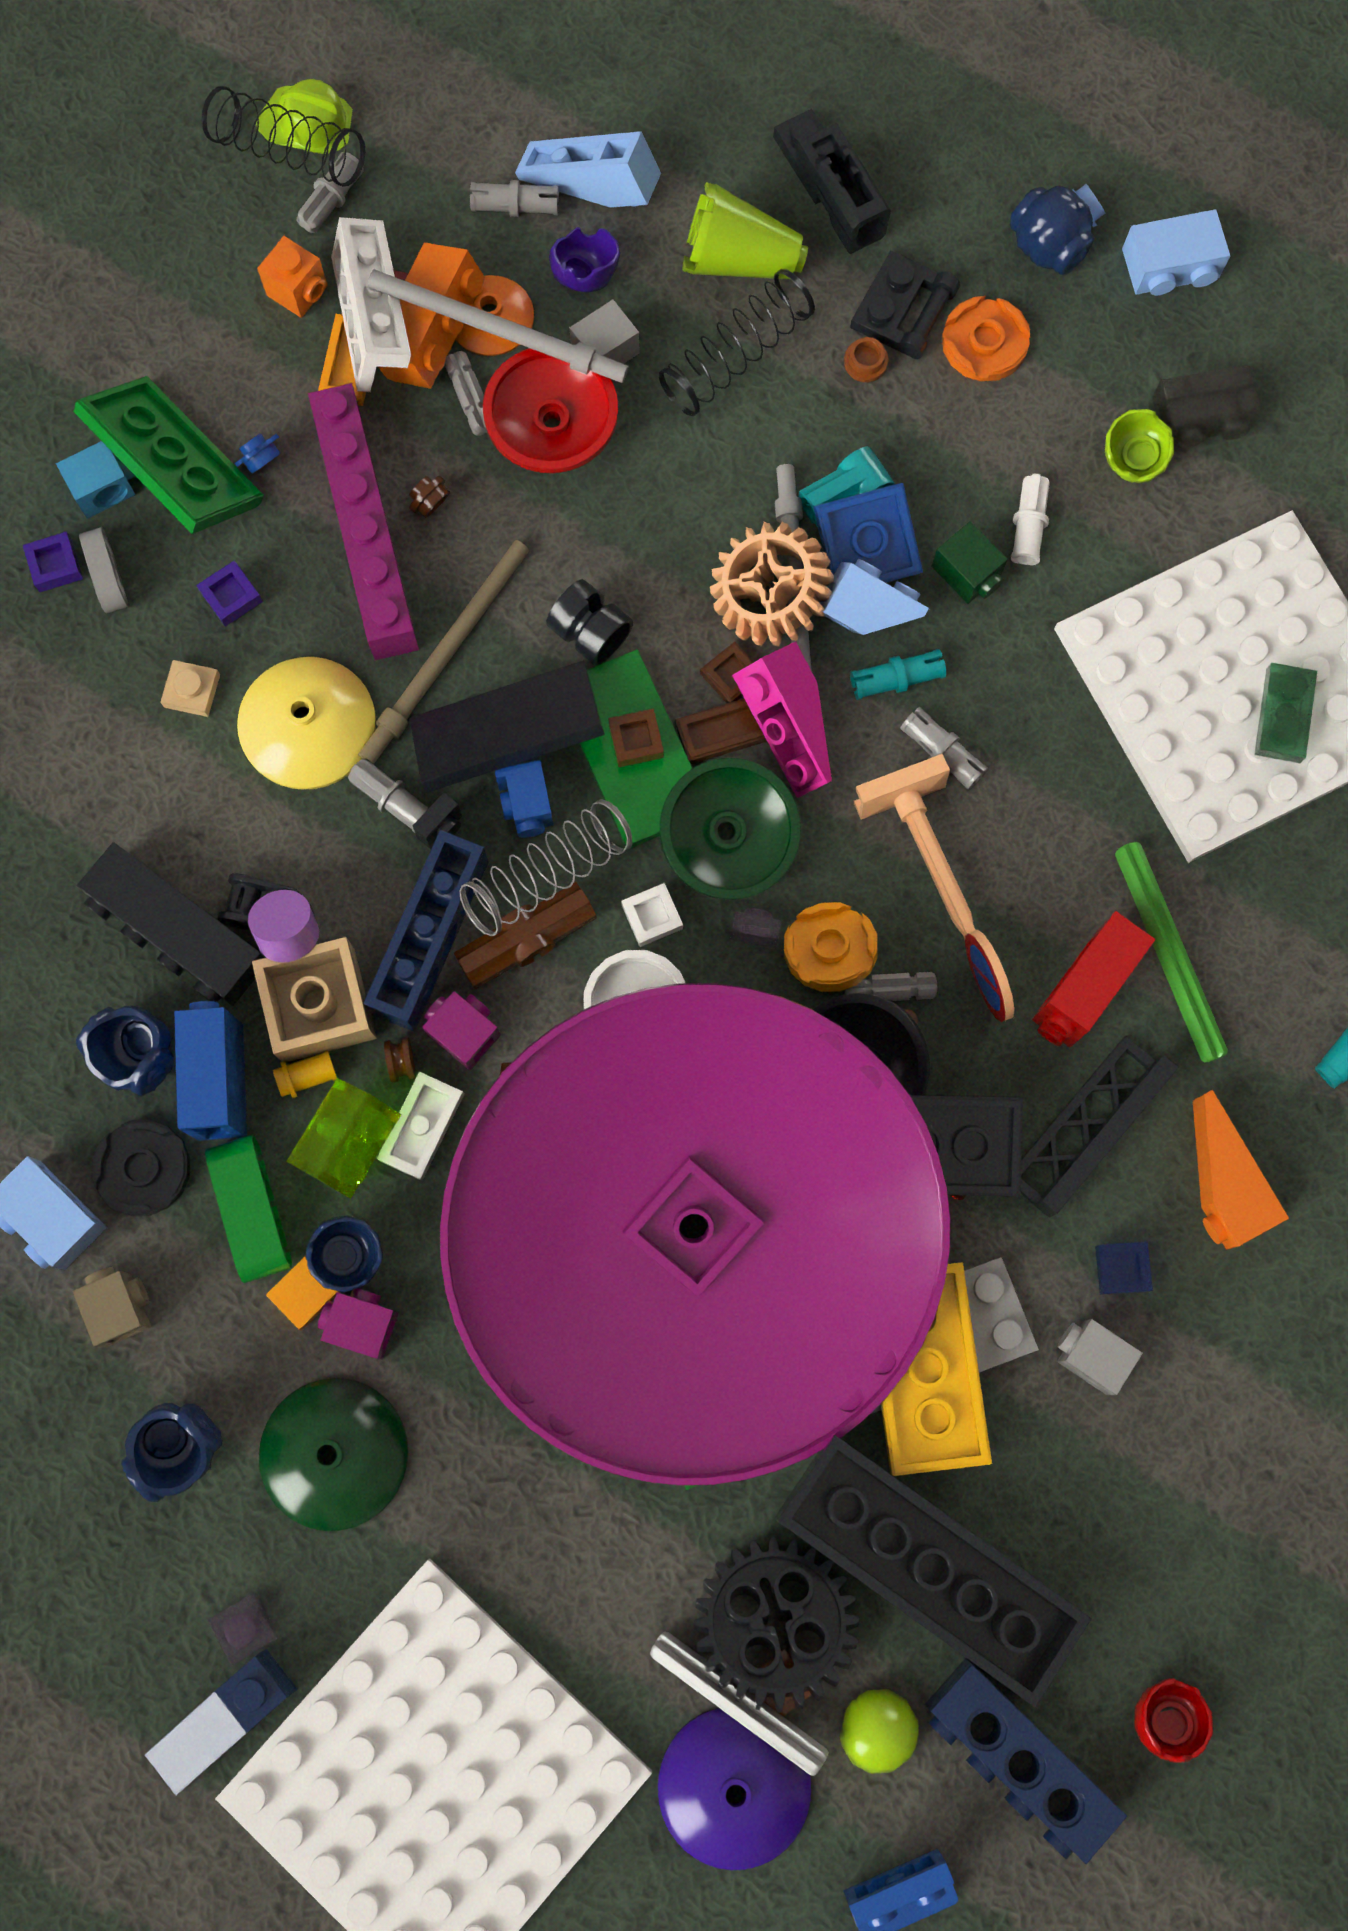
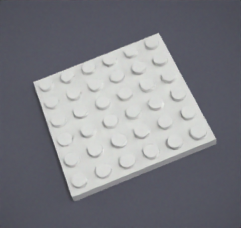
M1293 510L1056 624L1054 630L1188 863L1348 784V601Z
M429 1558L215 1799L347 1931H519L650 1777L652 1770Z

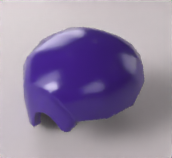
M576 227L566 237L557 239L552 246L549 254L551 270L554 278L569 289L578 292L599 291L606 287L614 275L620 258L618 241L606 229L600 228L594 235H586L581 231L580 227Z

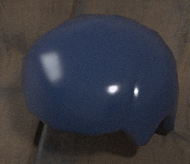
M346 1215L333 1217L323 1222L314 1231L308 1242L305 1257L310 1274L324 1288L347 1292L360 1288L370 1282L382 1263L383 1252L378 1233L365 1220Z

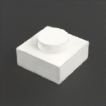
M665 883L621 901L623 910L640 947L683 929V923Z

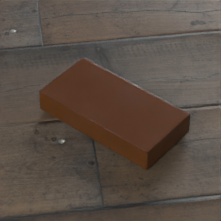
M745 699L675 719V725L690 764L767 742Z

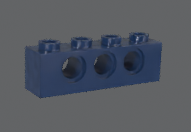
M442 830L439 831L363 1003L371 1015L415 1032L466 915L460 900L461 885L469 881L472 882V878L481 880L489 863L483 846ZM474 880V883L479 885L480 882ZM466 886V897L470 905L475 893L471 887Z
M967 1659L962 1661L925 1703L927 1708L934 1714L928 1723L950 1745L958 1738L972 1752L966 1761L988 1783L997 1776L1010 1789V1792L1004 1797L1005 1800L1027 1821L1035 1814L1049 1828L1043 1837L1066 1860L1074 1852L1087 1864L1126 1819L1127 1815ZM983 1712L991 1713L995 1722L991 1734L985 1738L973 1737L970 1731L973 1718ZM1021 1750L1030 1751L1032 1765L1029 1771L1020 1776L1010 1774L1009 1761L1013 1754ZM1060 1788L1068 1789L1070 1792L1068 1807L1060 1813L1049 1812L1048 1799L1051 1793Z

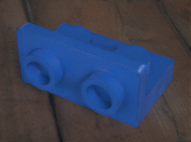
M938 1849L843 1890L859 1931H897L958 1902V1896L953 1886L954 1880L946 1861Z

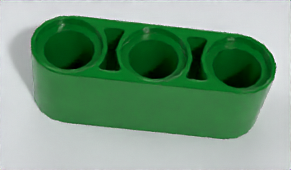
M254 1134L205 1149L206 1162L238 1275L244 1284L292 1268L290 1252L285 1253L283 1248L288 1246L277 1205L272 1207L270 1202L275 1200L264 1160L259 1161L258 1155H261L262 1152Z

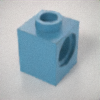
M102 441L56 463L75 501L87 519L136 495L128 481L135 477V475Z

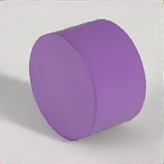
M278 890L268 893L256 901L249 912L248 925L258 948L266 958L272 961L291 962L298 960L308 954L318 941L319 927L307 899L298 892Z

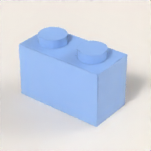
M1216 209L1132 225L1122 248L1135 295L1147 292L1155 296L1163 295L1175 287L1193 284L1194 287L1207 286L1220 278L1230 258L1229 249Z
M27 1156L0 1183V1228L10 1235L17 1232L28 1243L24 1248L26 1254L44 1269L50 1265L51 1267L65 1270L107 1228L39 1160Z

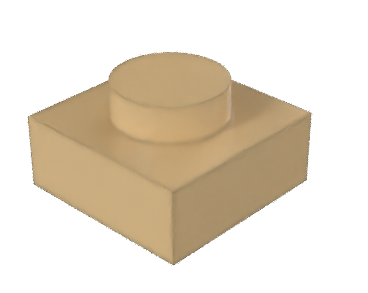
M173 660L161 698V704L164 708L208 717L220 673L217 669Z

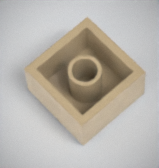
M347 937L316 944L308 954L295 961L275 962L268 958L252 961L272 1051L281 1061H286L287 1063L321 1054L327 1050L329 1052L377 1039L371 1014L363 1004L366 993L356 952Z

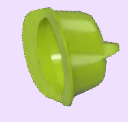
M307 79L293 86L277 88L268 101L270 105L280 104L287 111L298 110L305 117L316 116L323 123L334 122L341 129L350 128L353 109L344 99L338 96L330 85L321 80ZM271 107L276 121L286 112L280 107ZM270 108L260 115L258 129L268 141L270 132L275 124ZM290 112L294 128L303 119V116ZM288 114L282 116L276 124L275 144L287 146L288 137L292 131ZM307 118L312 134L321 123L316 119ZM305 120L300 122L294 129L293 148L305 150L309 139L308 125ZM332 124L324 125L330 140L339 129ZM323 126L318 128L312 135L309 152L324 153L327 146V137ZM273 130V132H272V136H271L270 142L273 141L274 130ZM339 133L336 134V136L331 140L329 144L328 153H330L333 142L335 141ZM349 133L344 136L346 145L348 144ZM292 136L290 138L288 147H290ZM343 139L339 143L337 151L345 146Z

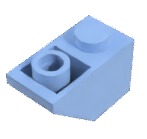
M858 559L855 565L847 562L840 563L834 574V582L827 586L832 592L830 598L819 602L824 607L823 613L825 617L849 631L861 635L924 617L929 608L917 601L921 595L920 593L896 581L894 587L881 581L879 577L882 571L861 559Z

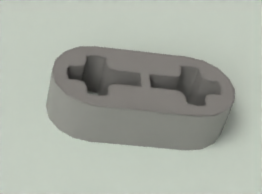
M99 527L80 533L79 539L92 583L104 612L107 614L128 607L129 604L119 570L104 529Z

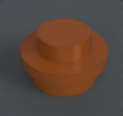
M863 337L853 342L847 348L844 356V367L853 379L860 382H873L882 377L886 372L888 353L878 340L871 337Z

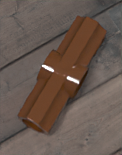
M574 882L570 888L557 892L553 899L543 900L538 903L534 911L525 912L520 910L516 923L507 924L502 922V929L495 936L485 934L453 953L474 989H477L517 965L524 967L535 962L533 957L537 954H540L541 957L547 955L554 949L556 942L596 920L597 916L582 888L579 887L577 882ZM528 904L521 906L520 908L524 910L533 909L534 906ZM518 909L511 911L501 920L506 922L514 921L518 915Z

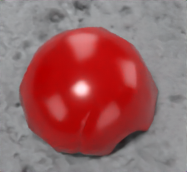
M1169 1678L1143 1691L1135 1706L1134 1727L1142 1744L1158 1758L1173 1763L1189 1762L1205 1751L1213 1735L1212 1712L1198 1688L1178 1681L1175 1678ZM1165 1708H1173L1172 1710L1160 1712Z

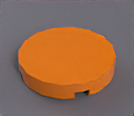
M986 296L973 297L959 303L948 315L942 334L943 352L950 365L963 376L978 381H998L1013 374L1024 362L1030 345L1029 324L1022 312L1007 300L997 298L994 301L991 299L985 300Z

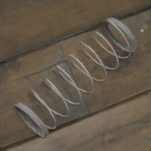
M601 799L592 804L590 811L584 809L581 812L582 824L587 834L601 849L609 853L606 862L602 864L593 863L591 848L582 831L575 823L569 820L564 821V834L574 851L583 860L591 864L589 872L582 876L576 875L573 860L563 841L556 834L546 832L545 841L551 855L565 871L573 875L570 885L566 887L557 886L555 872L549 859L537 845L529 843L527 852L533 866L547 882L555 886V892L552 897L546 899L538 897V890L532 873L518 856L512 854L509 856L510 868L522 887L536 897L534 908L530 910L521 909L516 891L507 875L498 867L492 866L490 874L496 888L512 906L518 909V915L511 922L501 920L498 905L489 888L478 878H472V882H466L460 888V900L470 920L484 934L495 936L500 933L502 922L507 924L517 922L520 910L525 912L534 911L538 905V899L546 901L553 899L557 887L562 889L570 888L574 883L575 876L582 878L589 876L593 865H606L610 859V854L620 855L629 850L632 846V833L629 824L618 808L609 801ZM597 804L605 805L619 819L627 837L624 849L614 843H610L604 826L596 816ZM583 812L591 813L593 826L599 837L609 847V851L595 841L589 833L583 820ZM565 823L573 824L581 833L589 849L591 862L585 859L572 845L566 834ZM601 831H604L608 844L600 835L602 834ZM548 834L554 835L567 851L573 873L567 870L553 854L548 844ZM530 845L535 846L547 860L553 873L555 884L549 881L535 865L529 852ZM511 857L517 858L525 866L535 886L536 895L525 887L517 877L511 864ZM496 868L507 879L516 897L517 906L500 890L493 877L492 869ZM474 880L479 881L487 889L490 896L486 893V891L483 888H481L478 884H475ZM466 886L473 889L479 902L494 917L496 923L495 932L485 927L474 914L466 897ZM478 894H479V895L483 898V900L487 903L489 909H488V908L484 905V903L481 901V899L479 898Z

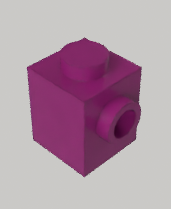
M455 991L447 999L441 996L429 1007L424 1015L427 1022L422 1028L426 1034L469 1071L501 1036L498 1027L487 1019L491 1011L471 994L465 1000Z
M358 1288L353 1289L350 1296L337 1292L334 1302L327 1300L320 1314L318 1329L324 1330L320 1340L383 1360L399 1312L378 1306L381 1296Z

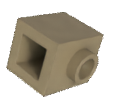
M113 1267L105 1268L85 1277L87 1285L72 1291L94 1347L107 1348L152 1328L144 1306L150 1304L147 1290L139 1277L133 1279L131 1273L115 1272Z

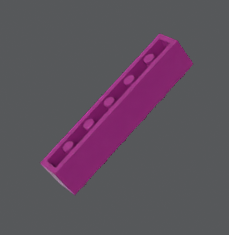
M350 383L308 393L363 625L374 660L418 651L419 647L353 385Z

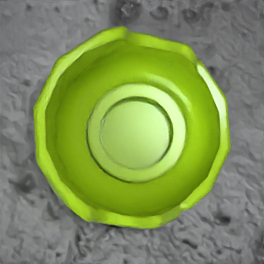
M1128 410L1114 420L1106 434L1105 455L1109 466L1117 475L1128 482L1145 483L1152 481L1166 471L1174 456L1172 429L1153 410Z
M889 1689L867 1690L859 1694L856 1699H853L845 1710L839 1736L841 1745L852 1764L870 1774L893 1772L908 1761L916 1749L919 1737L918 1719L907 1699Z

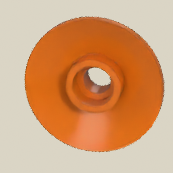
M495 275L485 276L481 292L476 297L472 306L482 310L483 306L494 304L497 306L496 309L488 313L532 329L534 308L527 292L518 283L508 278ZM465 323L455 339L466 350L483 356L502 355L520 346V344Z

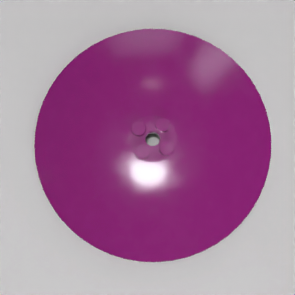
M717 983L672 984L645 988L615 996L578 1012L554 1026L529 1045L501 1073L484 1095L468 1122L451 1164L444 1191L440 1223V1258L445 1292L454 1323L467 1353L485 1382L503 1404L529 1429L554 1447L586 1464L632 1479L671 1485H714L747 1480L775 1472L809 1458L824 1449L833 1435L841 1438L860 1424L886 1399L905 1375L922 1347L938 1309L945 1284L950 1252L948 1195L939 1155L925 1121L912 1098L891 1070L865 1044L840 1025L816 1011L771 993L748 987ZM699 1214L707 1220V1229L703 1235L698 1238H687L681 1234L679 1226L687 1215Z

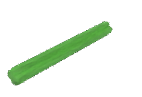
M1139 842L1123 845L1116 851L1115 856L1148 934L1156 939L1153 942V947L1200 1059L1205 1063L1222 1058L1227 1054L1228 1049L1142 845Z

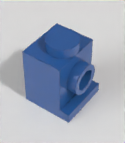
M541 760L512 765L495 771L499 791L508 789L507 792L500 793L505 820L514 819L518 837H534L544 833L545 827L553 826Z

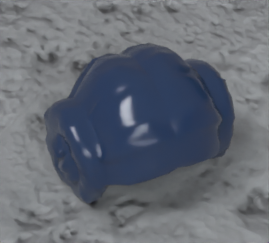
M1054 186L1049 190H1046L1044 187L1032 189L1011 213L1010 227L1016 232L1017 247L1025 255L1029 256L1036 266L1054 269L1060 275L1070 273L1086 257L1095 240L1094 235L1091 233L1093 218L1089 206L1074 191L1067 187Z
M124 1006L116 1010L112 1007L104 1008L98 1011L97 1015H93L76 1039V1046L83 1054L85 1064L90 1072L117 1091L131 1090V1092L138 1096H144L155 1091L174 1066L173 1053L169 1051L172 1039L169 1028L160 1019L154 1017L142 1007Z
M164 1403L155 1406L139 1419L128 1432L125 1441L126 1457L121 1461L123 1472L126 1473L130 1484L149 1502H159L165 1496L183 1493L192 1487L194 1482L202 1478L208 1470H211L214 1452L223 1443L221 1431L208 1418L205 1411L195 1404L186 1403L179 1407L173 1403Z

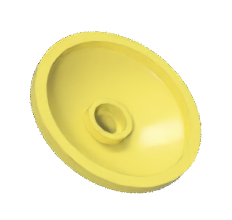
M299 657L272 666L251 684L239 709L238 736L246 757L264 777L288 788L317 789L344 779L349 775L352 767L362 759L358 754L376 730V713L367 688L348 668L324 658ZM300 707L309 708V713L304 718L294 717L295 711Z

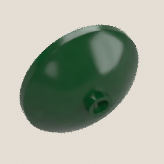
M719 758L694 767L677 781L664 802L659 832L664 855L672 870L685 884L695 891L712 898L735 900L757 895L769 889L784 876L797 854L801 824L798 808L791 792L772 771L758 763L745 759ZM721 823H726L732 827L733 836L730 840H723L719 837L717 830Z
M341 1378L318 1380L306 1384L288 1395L276 1407L267 1421L259 1448V1467L262 1481L274 1504L286 1516L300 1525L322 1531L350 1529L377 1516L397 1494L403 1482L408 1464V1440L405 1427L393 1405L372 1387L358 1381ZM326 1445L333 1446L337 1452V1458L331 1465L323 1463L320 1458V1452Z

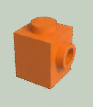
M286 236L281 238L257 268L266 295L300 318L320 299L328 286L320 258Z

